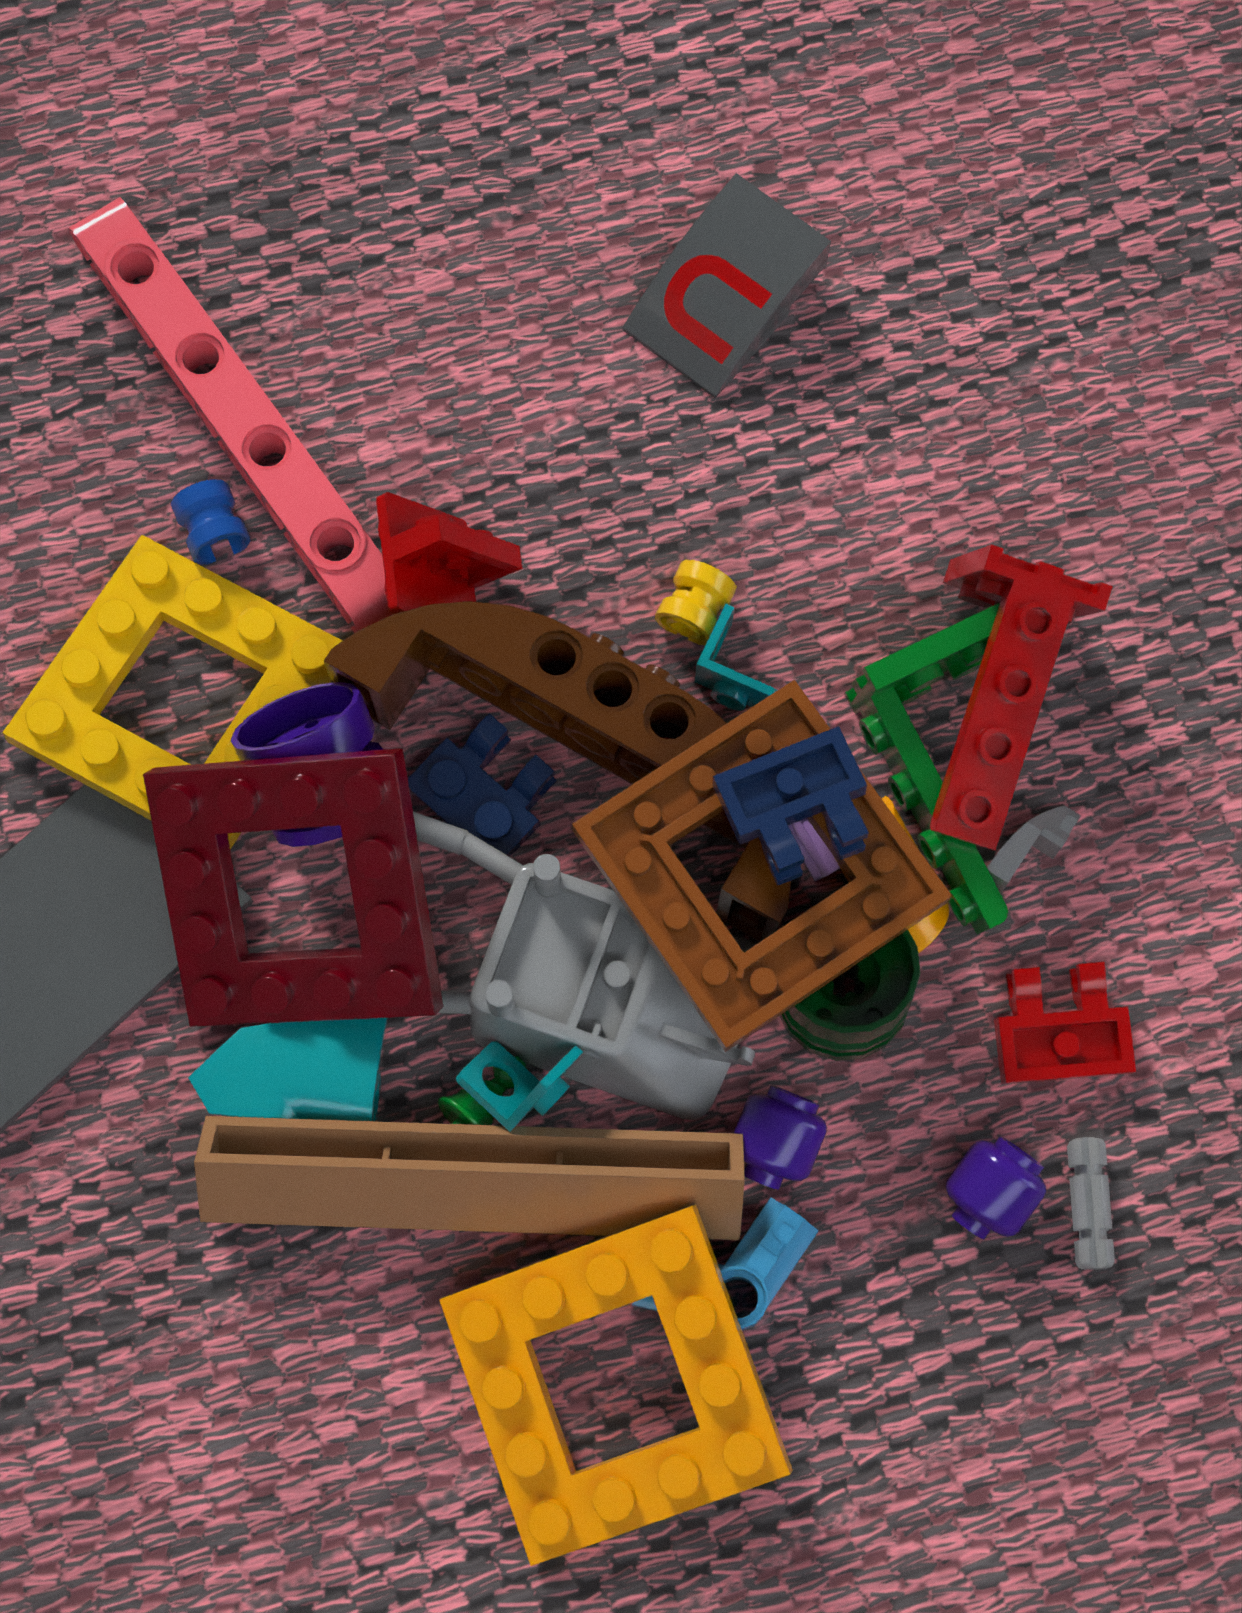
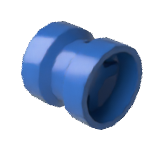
M212 479L192 484L181 490L171 501V507L178 524L187 528L189 535L186 539V544L193 561L198 564L208 565L216 562L210 545L217 543L221 539H228L234 554L247 548L251 541L244 521L236 517L232 511L235 506V500L228 483L223 480Z

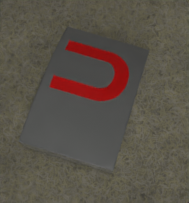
M736 173L673 250L636 304L622 330L712 397L716 398L787 318L790 306L825 268L831 241Z

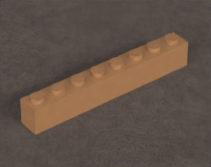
M206 1116L194 1160L200 1222L611 1236L696 1204L708 1239L740 1240L745 1182L743 1134L526 1126H515L509 1132L504 1126Z

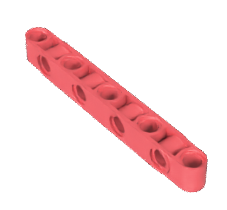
M119 197L70 226L68 230L87 261L92 260L93 263L90 266L148 347L156 349L153 354L214 438L219 436L221 440L217 443L280 530L286 529V532L283 533L342 617L348 624L354 623V626L351 627L353 632L355 633L393 615L389 611L385 594L382 553L124 200ZM150 276L145 282L130 284L137 277ZM203 364H216V367L208 373H193L196 368ZM278 453L284 455L283 459L273 466L258 465V462L268 454ZM345 545L353 549L348 557L340 561H330L324 558L326 552L335 546Z

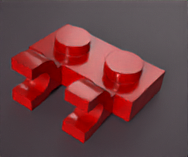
M1105 962L1077 964L1076 968L1069 969L1073 1001L1077 1011L1044 1013L1040 967L1013 969L1011 974L1005 975L1009 1006L1013 1016L994 1019L1001 1085L1124 1075L1136 1072L1128 1006L1109 1008Z

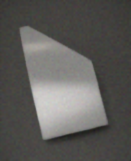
M1060 806L1037 815L1017 830L987 867L1000 894L1032 846L1053 859L1067 841L1069 833L1081 815L1067 806Z

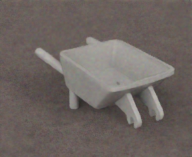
M413 812L418 841L458 855L462 854L511 885L472 990L441 991L444 1007L438 1013L470 1014V1030L477 1044L485 1048L490 1042L497 1041L511 1055L518 1056L525 1063L549 1072L576 1045L583 1053L566 1071L563 1077L687 1120L699 1119L706 1115L714 1103L731 1063L745 1066L752 1065L755 1051L751 1048L742 1046L741 1049H738L737 1044L726 1052L722 1049L614 890L560 872V863L551 854L540 855L535 859L534 863L522 865L472 835L468 830ZM730 932L743 952L755 946L754 942Z

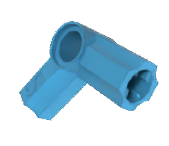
M772 1197L769 1198L725 1265L718 1264L725 1284L733 1280H742L749 1283L757 1295L755 1310L746 1317L738 1318L742 1331L755 1326L762 1319L765 1311L819 1232L802 1216ZM652 1296L632 1303L634 1307L658 1312Z

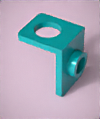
M725 604L697 662L694 682L711 689V697L719 704L732 710L743 711L746 705L753 707L778 690L714 662L733 622L735 607Z
M492 1041L460 1071L456 1081L499 1123L511 1132L533 1108L544 1116L563 1096L570 1086L561 1077L583 1051L575 1045L539 1081L499 1042ZM486 1067H497L504 1070L514 1083V1094L505 1097L490 1091L483 1081V1069Z

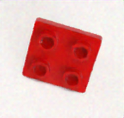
M386 492L376 497L379 522L378 534L381 540L385 574V594L389 611L392 614L431 604L476 602L475 588L523 569L519 545L494 537L490 531L475 530L467 527L466 521L396 494Z

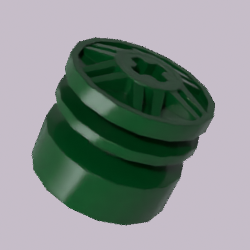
M906 930L781 1014L779 1017L788 1034L810 1053L834 1061L863 1059L886 1048L903 1028L921 974L918 947L909 930ZM845 977L850 978L856 982L854 992L849 991L843 999L836 997L833 994L834 985L843 982Z

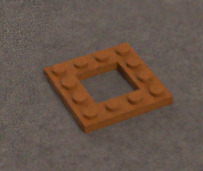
M795 680L572 823V831L725 1052L948 903L952 897L946 886L862 773L867 784L866 794L853 799L852 802L869 832L868 838L863 839L866 845L865 851L839 860L830 840L822 812L807 818L851 879V882L746 952L742 951L672 851L670 845L724 811L713 787L714 775L830 730V727Z

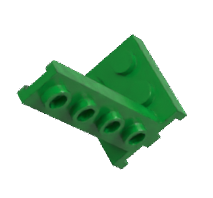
M1000 603L862 669L864 675L856 678L852 682L853 688L844 693L855 715L861 713L863 719L859 721V726L869 749L875 755L882 753L893 774L888 778V783L897 804L905 812L911 809L922 833L917 835V839L925 859L932 868L940 867L952 889L949 891L952 895L949 905L955 917L964 927L971 924L977 935L1003 923L1008 916V908L976 845L930 830L932 815L943 781L903 705L931 691L930 685L945 676L944 672L949 671L953 680H956L980 668Z

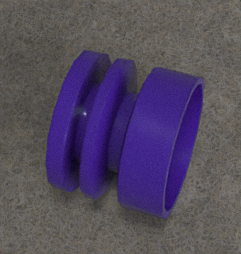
M344 682L317 684L294 691L266 704L249 715L235 729L230 740L240 761L383 750L379 743L371 741L375 726L360 691L354 684ZM341 826L271 830L279 844L291 847L317 845L342 837Z

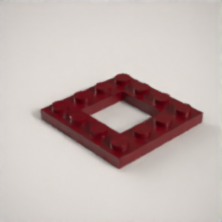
M403 748L155 767L143 774L190 1027L435 1016L444 1007ZM341 826L360 947L249 953L228 833Z

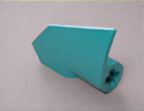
M388 1018L282 1022L243 1027L220 1046L188 1079L210 1115L376 1121L381 1090L379 1064Z

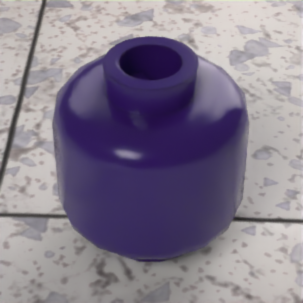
M770 1085L767 1094L756 1093L749 1096L734 1133L743 1134L744 1162L746 1163L744 1176L777 1190L780 1189L783 1179L791 1181L806 1179L813 1169L827 1133L826 1122L816 1114L819 1104L773 1085Z
M999 1136L995 1143L985 1140L976 1141L946 1182V1192L950 1199L958 1206L951 1216L960 1225L983 1240L990 1231L1005 1237L1016 1235L1045 1197L1047 1192L1046 1185L1039 1176L1044 1167L1021 1148L1002 1136Z

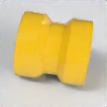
M684 560L680 563L673 578L676 590L672 596L662 600L655 614V620L666 631L688 637L689 641L698 645H706L716 625V617L719 610L723 609L725 604H730L737 586L728 575L709 564L696 560Z

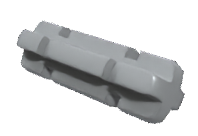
M1095 1137L1076 1138L1067 1145L1068 1167L1074 1168L1075 1176L1069 1178L1073 1231H1079L1080 1239L1074 1241L1075 1263L1078 1268L1084 1270L1107 1269L1113 1266L1115 1256L1113 1239H1107V1231L1112 1229L1109 1179L1108 1175H1102V1168L1107 1165L1106 1143L1103 1139Z

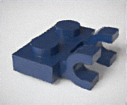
M489 713L473 730L462 749H459L451 740L446 738L408 777L409 790L445 823L468 830L472 835L510 857L541 825L540 821L529 810L557 780L553 777L555 775L554 770L536 754L519 772L512 786L507 791L483 769L511 742V739L507 736L509 733L508 729Z
M839 726L713 776L714 790L739 845L759 837L768 867L777 886L798 878L803 874L800 865L804 863L805 858L788 825L822 812L830 840L839 860L865 851L866 845L863 839L868 838L869 832L852 800L866 794L867 784Z

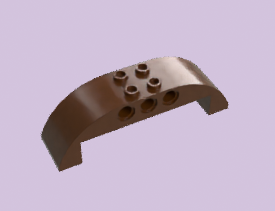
M468 601L431 604L393 614L355 632L334 646L324 659L331 683L344 682L354 684L362 695L371 719L389 730L397 721L428 671L432 670L630 784H634L727 724L710 707L680 689L679 681L672 674L655 665L649 664L646 668L637 665L623 657L624 651L609 638L597 633H592L588 637L550 617L510 605ZM724 811L702 824L739 845ZM758 837L739 845L745 850L721 889L716 913L722 922L755 941L761 942L782 927L788 910L791 881L776 885Z

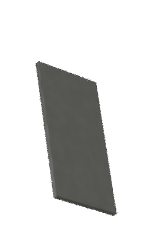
M85 784L0 859V1134L179 971L152 821ZM237 884L241 912H243L254 901Z

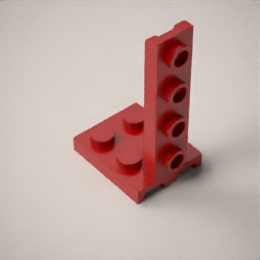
M991 544L950 559L943 581L944 584L959 588L958 598L963 601L986 608L995 605L996 601L1000 602L932 815L930 830L996 851L1067 624L1072 623L1073 618L1105 611L1113 586L1102 582L1090 584L1064 575L1065 569L1042 561L1036 562V565L1003 554L1004 548Z

